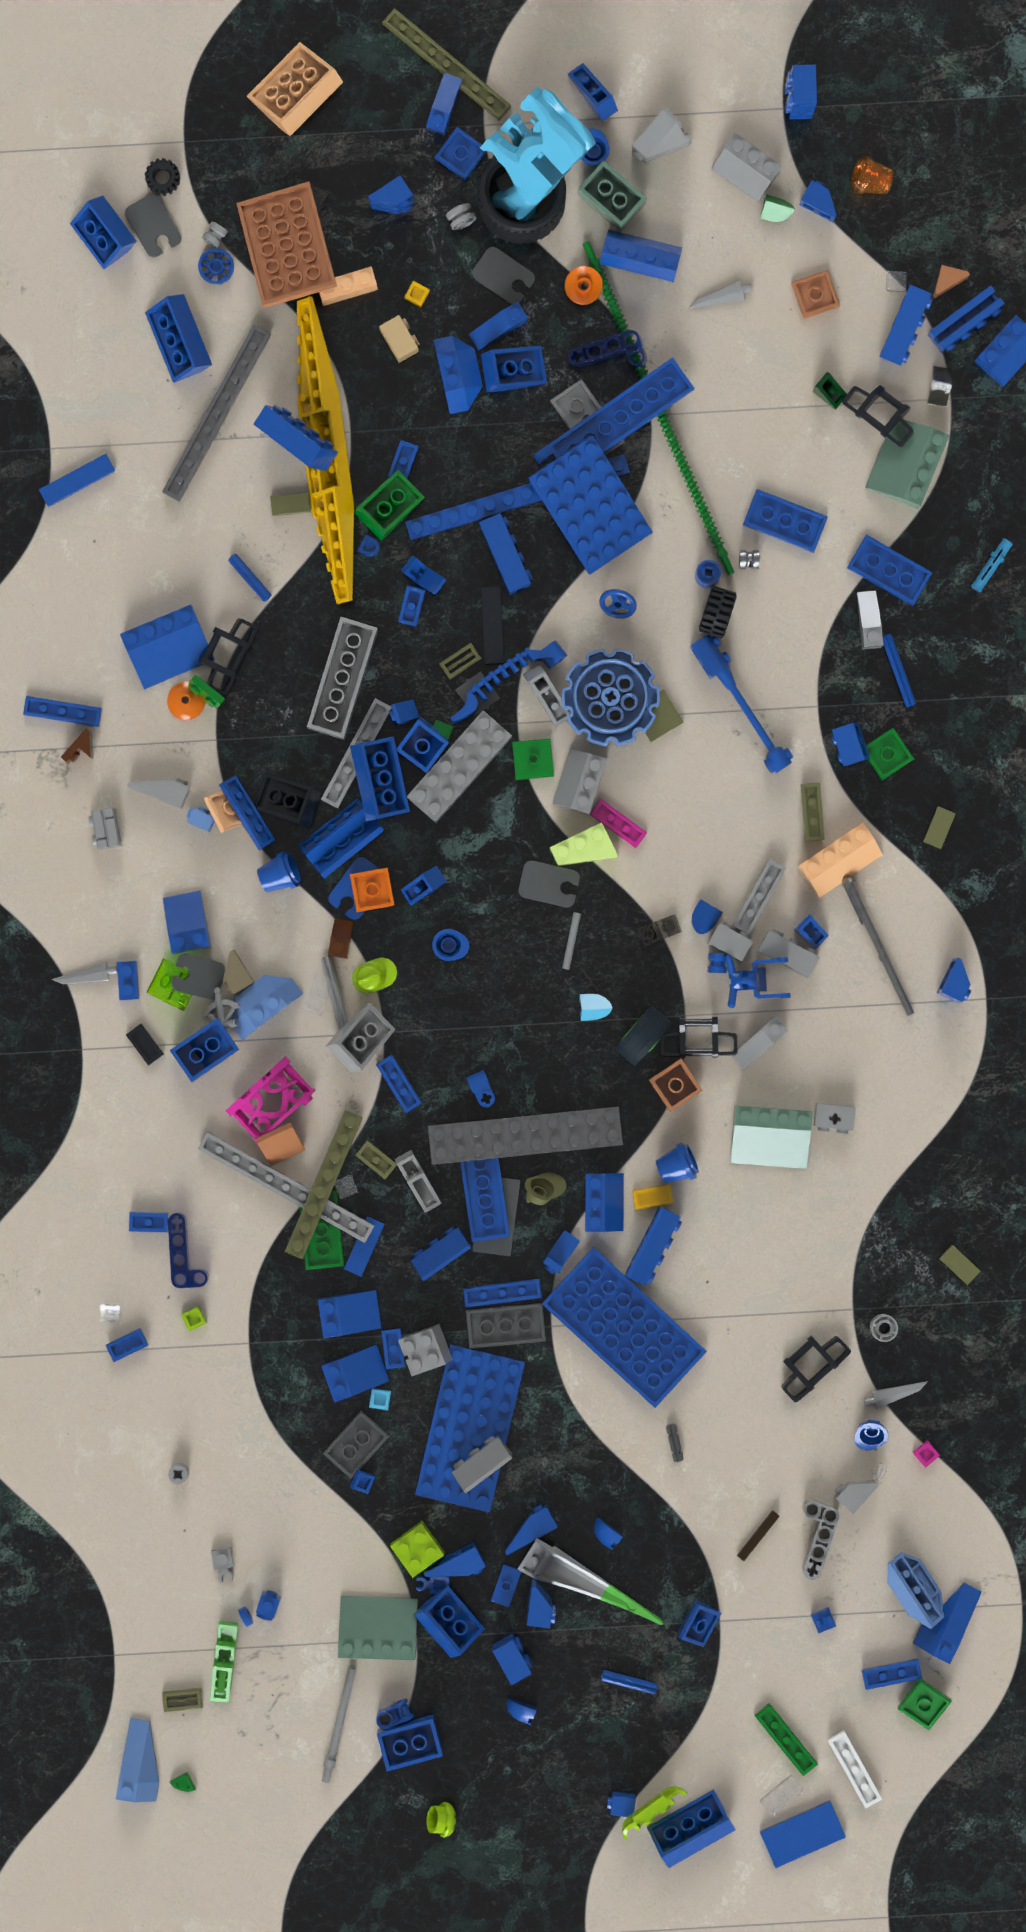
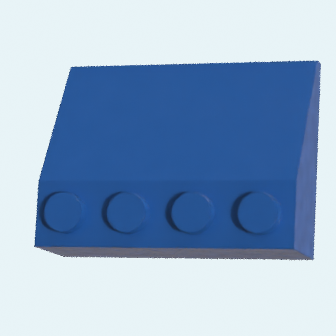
M191 604L120 634L144 689L204 665L198 661L201 656L203 657L209 645ZM213 654L210 658L211 661L215 660Z

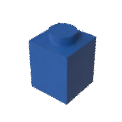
M612 1791V1797H608L607 1809H610V1815L622 1817L631 1815L635 1810L636 1796L635 1794Z

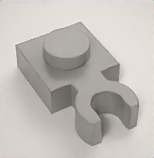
M231 1547L212 1550L214 1570L220 1569L219 1582H223L222 1576L224 1574H227L229 1580L232 1581L233 1573L229 1570L230 1567H234Z

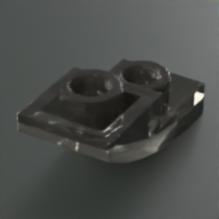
M676 914L637 928L644 946L682 932Z

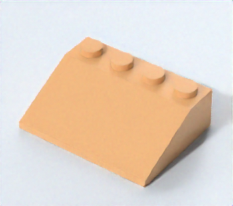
M299 42L247 97L281 130L291 136L343 81L332 66Z

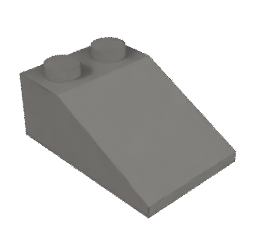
M368 1003L333 1036L326 1047L351 1073L362 1071L396 1029L371 1003Z

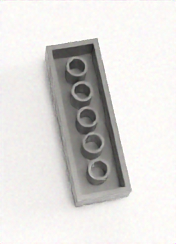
M340 617L307 724L308 729L345 740L377 637V627Z
M482 711L408 794L407 798L431 820L437 823L509 742L512 735L485 711Z

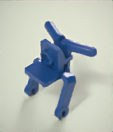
M729 954L725 956L729 979H731L728 998L729 1008L735 1007L737 991L754 990V996L758 999L791 998L790 993L764 995L759 993L767 991L766 969L765 967L758 968V964L788 962V957L755 960L752 963V970L736 972L732 956Z

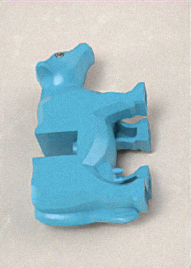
M539 86L520 103L522 110L533 112L538 119L531 118L534 127L529 129L521 120L519 113L516 112L500 128L502 132L509 134L513 144L504 137H501L497 130L480 147L483 151H490L495 155L498 162L505 167L514 184L507 190H499L492 196L491 202L493 206L497 209H502L510 218H516L521 222H527L534 218L538 211V206L545 197L550 194L560 180L572 169L571 167L596 143L585 125L568 111L559 98L550 90H541Z

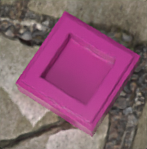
M928 1440L913 1451L925 1468L940 1456Z

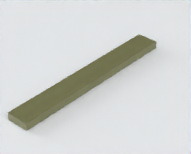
M394 8L382 22L386 28L441 74L444 75L445 73L463 79L460 89L495 119L500 121L511 108V105L397 9Z

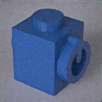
M271 1590L263 1591L256 1610V1616L263 1620L272 1621L276 1615L281 1596Z

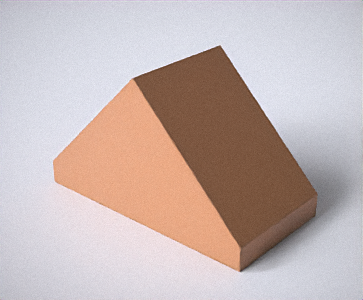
M942 265L939 269L933 293L934 298L967 280L970 276L969 272Z

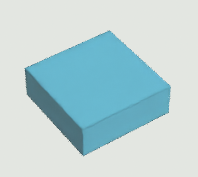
M372 1388L369 1408L388 1410L391 1391Z

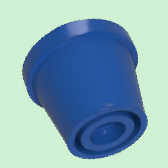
M285 851L278 853L275 858L257 869L259 881L266 892L285 888L293 889L298 887L301 881L300 872L295 860Z
M682 1142L656 1160L658 1171L665 1184L685 1179L693 1180L697 1178V1173H699L691 1149Z

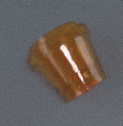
M865 155L855 165L851 188L855 194L859 195L863 193L886 195L892 184L893 169Z

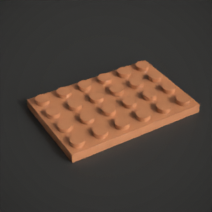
M309 181L236 203L263 308L337 287Z

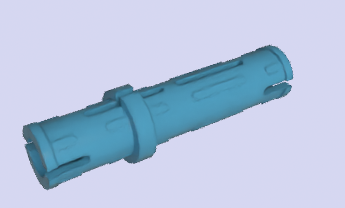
M1003 538L996 550L991 552L990 559L971 585L973 589L981 593L999 564L1004 562V557L1009 549L1013 546L1010 541ZM1000 551H1002L995 563H993ZM989 567H991V569L989 570V572L987 573V575L985 576V578H984L983 580H981V579L983 578V576L985 575V573L987 572V570L989 569Z

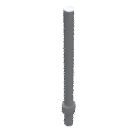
M352 1667L348 1669L328 1756L325 1757L323 1765L325 1769L322 1782L329 1783L332 1769L335 1768L336 1764L335 1756L356 1669Z

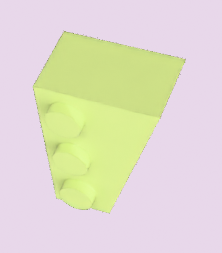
M602 822L550 847V851L558 866L618 858Z

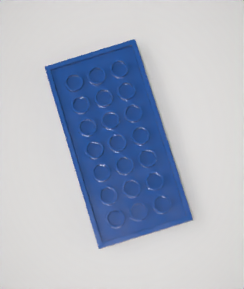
M594 1247L542 1302L544 1307L654 1408L659 1405L707 1352Z
M450 1344L449 1350L453 1360L445 1365L415 1495L490 1512L500 1468L465 1494L452 1474L453 1465L460 1459L465 1461L469 1458L468 1454L476 1447L481 1449L485 1446L484 1441L491 1436H494V1438L499 1436L506 1445L525 1361Z

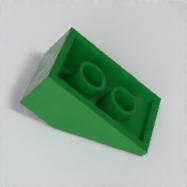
M397 470L357 507L355 515L382 541L425 497Z

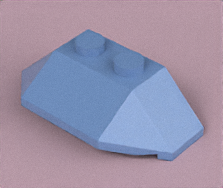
M263 975L234 998L233 1001L239 1003L240 1008L235 1009L232 1014L231 1020L236 1019L238 1021V1026L233 1027V1029L244 1040L303 995L302 991L291 978Z
M903 1552L899 1553L888 1563L887 1583L907 1614L931 1629L944 1618L942 1592L920 1559L906 1555Z

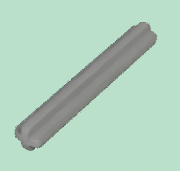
M327 956L321 958L340 1030L348 1023L332 958Z

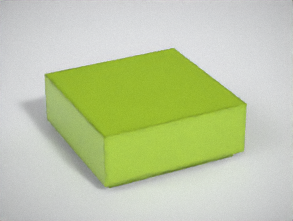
M199 1305L181 1314L189 1331L207 1323Z

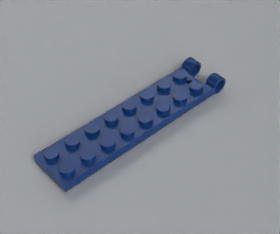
M672 357L538 451L533 457L538 464L546 461L551 455L558 458L591 435H593L601 450L605 453L694 391L695 388Z

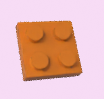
M388 868L350 874L357 912L395 906Z

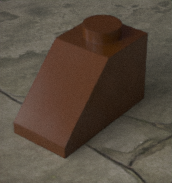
M335 918L328 956L348 959L354 921Z

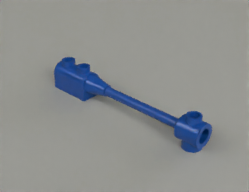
M711 635L704 636L690 645V649L708 677L712 679L717 676L738 702L768 749L767 759L764 760V763L770 773L781 771L792 763L790 760L793 758L792 753L788 748L784 750L782 747L774 746L736 687V682L728 664L731 661L726 651L721 653L718 648L721 643L717 637H711Z

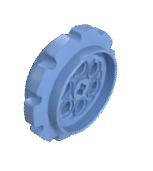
M600 649L585 656L586 663L576 662L566 676V681L570 683V686L562 689L563 709L571 712L567 716L568 723L578 735L587 733V741L595 745L607 747L610 741H614L616 746H623L635 741L636 732L645 733L651 727L656 718V715L652 713V709L659 707V686L651 684V681L655 678L653 671L643 660L636 663L634 661V654L625 650L614 649L612 654H607L605 649ZM603 675H610L612 680L610 683L605 684L601 681V677ZM622 680H627L630 683V687L622 689L619 683ZM589 688H596L598 694L590 697L587 691ZM610 693H613L616 700L612 699L611 702H608L606 696H610ZM628 698L633 699L635 702L631 708H627L624 705V701ZM599 706L602 709V713L597 716L593 715L591 712L592 708ZM612 712H618L621 715L618 721L610 719Z

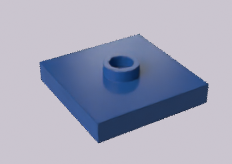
M456 127L435 155V159L466 181L487 151L480 149L481 143L459 127Z

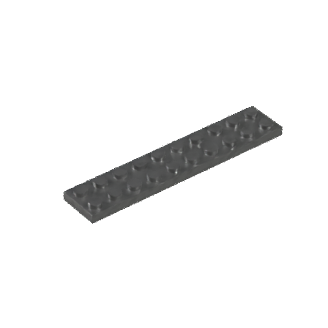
M619 1107L428 1126L432 1165L623 1145Z

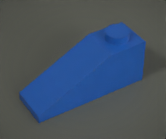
M584 63L568 73L569 78L602 121L618 111L613 96Z
M444 73L428 118L427 130L446 135L463 79Z
M517 301L472 331L469 336L477 350L480 351L528 323V317Z
M540 1504L531 1509L532 1513L528 1515L505 1548L506 1555L558 1528L547 1505L542 1507Z
M474 1541L424 1569L425 1577L476 1575L484 1570L486 1564Z

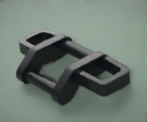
M879 385L871 393L853 386L842 400L843 405L854 412L856 417L864 419L881 432L880 435L884 438L887 437L898 447H903L914 433L912 427L903 419L911 407L907 404H902L886 392L882 385ZM855 392H859L867 397L858 410L848 404V400ZM879 397L897 409L885 426L866 412ZM899 421L908 429V433L901 441H897L889 434Z
M241 618L236 620L229 633L215 627L211 641L203 657L201 656L198 661L212 668L207 684L222 695H227L231 685L236 680L238 675L236 673L247 650H250L258 631L257 626ZM242 623L251 628L246 642L234 636ZM221 637L241 646L230 670L210 660ZM217 671L229 677L222 690L213 686Z
M679 1017V1032L663 1034L660 1037V1054L662 1057L712 1056V1058H718V1056H736L738 1052L737 1034L718 1032V1017H712V1019H685V1017ZM712 1026V1048L686 1049L685 1027ZM718 1036L732 1037L734 1040V1050L732 1052H718ZM679 1037L680 1053L665 1052L664 1039Z
M810 1336L807 1338L808 1341L791 1357L783 1360L793 1373L781 1385V1388L793 1402H798L811 1392L822 1378L833 1368L836 1369L850 1355L851 1350L838 1336H834L823 1346ZM839 1342L845 1350L834 1361L826 1350ZM814 1346L828 1363L808 1381L795 1367L794 1363ZM798 1377L806 1387L796 1396H793L787 1388Z

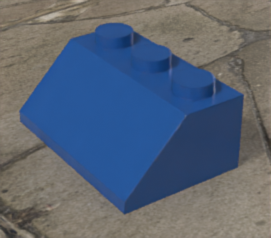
M104 196L89 200L70 223L103 269H106L128 253L137 242Z
M1015 315L975 360V363L1002 387L1026 362V323Z
M585 1173V1232L623 1231L624 1173Z
M452 1226L444 1232L445 1236L442 1239L435 1238L428 1243L429 1248L425 1251L420 1249L412 1255L414 1258L411 1262L423 1281L471 1248V1244L459 1227L454 1229Z
M531 1578L527 1626L550 1629L551 1623H555V1605H552V1599L536 1579Z
M449 1586L444 1587L428 1599L414 1614L450 1658L462 1655L485 1629Z

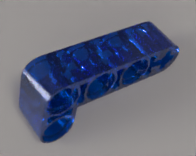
M627 330L573 348L568 353V360L572 365L579 368L626 353L628 361L634 367L641 368L647 363V354L641 336L634 330ZM636 335V342L631 345L628 344L629 336ZM617 341L618 348L613 351L610 350L611 342ZM599 347L600 354L595 357L592 356V349ZM637 353L642 354V360L634 363V355ZM576 354L583 356L579 358V362L574 360L576 358Z
M174 1213L168 1219L171 1282L176 1288L202 1287L209 1281V1273L205 1269H190L187 1219L183 1213ZM176 1216L182 1220V1223L179 1224V1230L183 1229V1232L173 1233V1230L177 1229V1224L173 1223ZM176 1235H180L183 1238L181 1246H177L174 1243ZM179 1254L184 1257L183 1265H178L175 1262L176 1255ZM196 1273H202L205 1276L203 1283H198L195 1280ZM177 1274L185 1276L186 1281L184 1284L177 1283Z

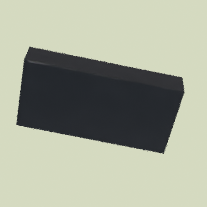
M142 1023L126 1034L148 1066L164 1055Z

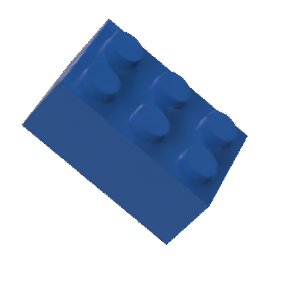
M816 64L793 65L791 72H788L785 83V94H788L787 102H785V113H789V119H812L817 104Z
M434 1714L397 1724L388 1729L380 1728L377 1730V1737L386 1771L443 1756V1748Z

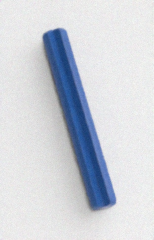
M887 634L883 636V645L906 707L914 706L916 701L892 635Z

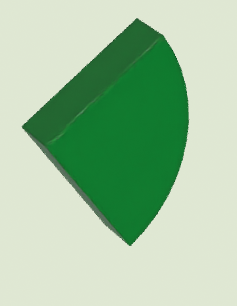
M188 1772L170 1781V1784L180 1791L192 1792L196 1790Z

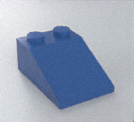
M541 346L495 349L481 354L487 393L547 384Z
M201 891L163 898L172 954L212 947Z
M216 1018L172 1048L170 1052L193 1083L237 1052L239 1048L220 1020Z
M376 1290L318 1299L323 1338L382 1328Z
M377 1345L332 1360L321 1366L334 1403L390 1381Z

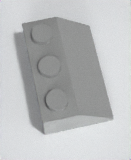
M735 133L721 152L712 170L756 202H759L780 173L782 166Z
M570 749L552 804L589 815L607 759Z
M494 1436L489 1437L484 1441L485 1446L481 1449L476 1447L468 1454L469 1458L465 1461L460 1459L453 1465L452 1474L465 1494L512 1459V1453L499 1436L495 1438Z

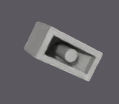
M874 1480L846 1482L845 1485L841 1484L835 1490L836 1495L834 1497L854 1514L879 1485Z

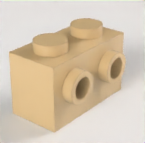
M398 315L379 326L380 332L398 363L419 352L417 346L420 344L415 335H410L408 331L410 326L405 318L401 319Z

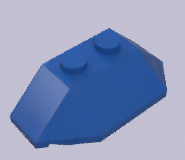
M453 336L435 339L433 341L449 414L468 411L483 387L475 349Z

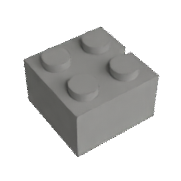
M440 1324L406 1335L398 1340L403 1355H408L406 1363L411 1376L446 1365L453 1360Z

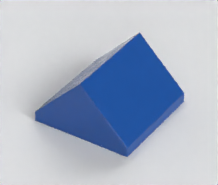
M695 1599L677 1632L678 1638L704 1647L722 1613Z

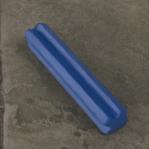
M237 554L232 555L228 559V562L263 602L272 596Z
M603 1670L601 1680L604 1682L650 1694H655L658 1687L656 1683Z

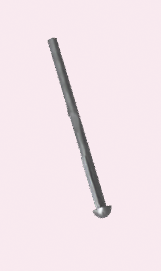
M851 876L845 877L842 881V886L852 903L861 925H865L879 954V960L883 963L907 1016H909L914 1011L853 882L856 879Z

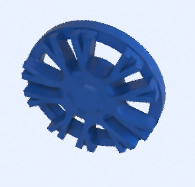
M213 248L201 255L198 262V270L206 282L220 285L227 282L232 276L234 262L228 252L223 249ZM217 252H220L219 259L216 258ZM210 253H213L214 256L212 260L207 257ZM224 254L229 258L226 261H221ZM203 259L208 261L209 264L202 262ZM231 263V266L224 267V264ZM201 267H208L209 269L202 272ZM225 269L230 270L228 275L223 273ZM211 272L212 274L207 278L206 275ZM221 273H222V275H223V277H224V279H222V280H221V278H220V276H219V274H221ZM217 275L218 281L212 280V277Z

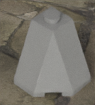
M665 107L632 145V154L637 160L648 163L688 147L691 144L692 138L688 133L684 135L681 122Z

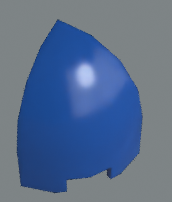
M700 899L692 914L694 930L698 934L709 932L716 925L723 912Z
M596 1518L594 1522L596 1538L607 1548L613 1550L614 1546L623 1538L622 1534L600 1518Z
M507 1697L506 1705L511 1716L520 1722L531 1725L537 1711L536 1706Z

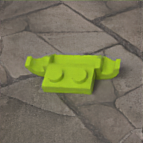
M670 1786L656 1795L624 1820L622 1825L624 1839H628L627 1832L632 1827L639 1831L643 1824H650L658 1813H665L670 1808V1804H675L673 1800L675 1795L682 1794L685 1797L688 1793L679 1786Z

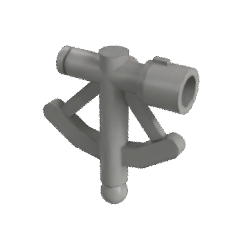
M216 987L214 989L215 1002L210 1004L202 1015L203 1017L215 1020L216 1017L211 1013L214 1009H217L218 1019L226 1031H228L227 1029L238 1026L236 1019H229L235 1009L240 1008V1004L230 999L223 1000L221 988ZM229 1005L231 1009L225 1017L224 1006Z

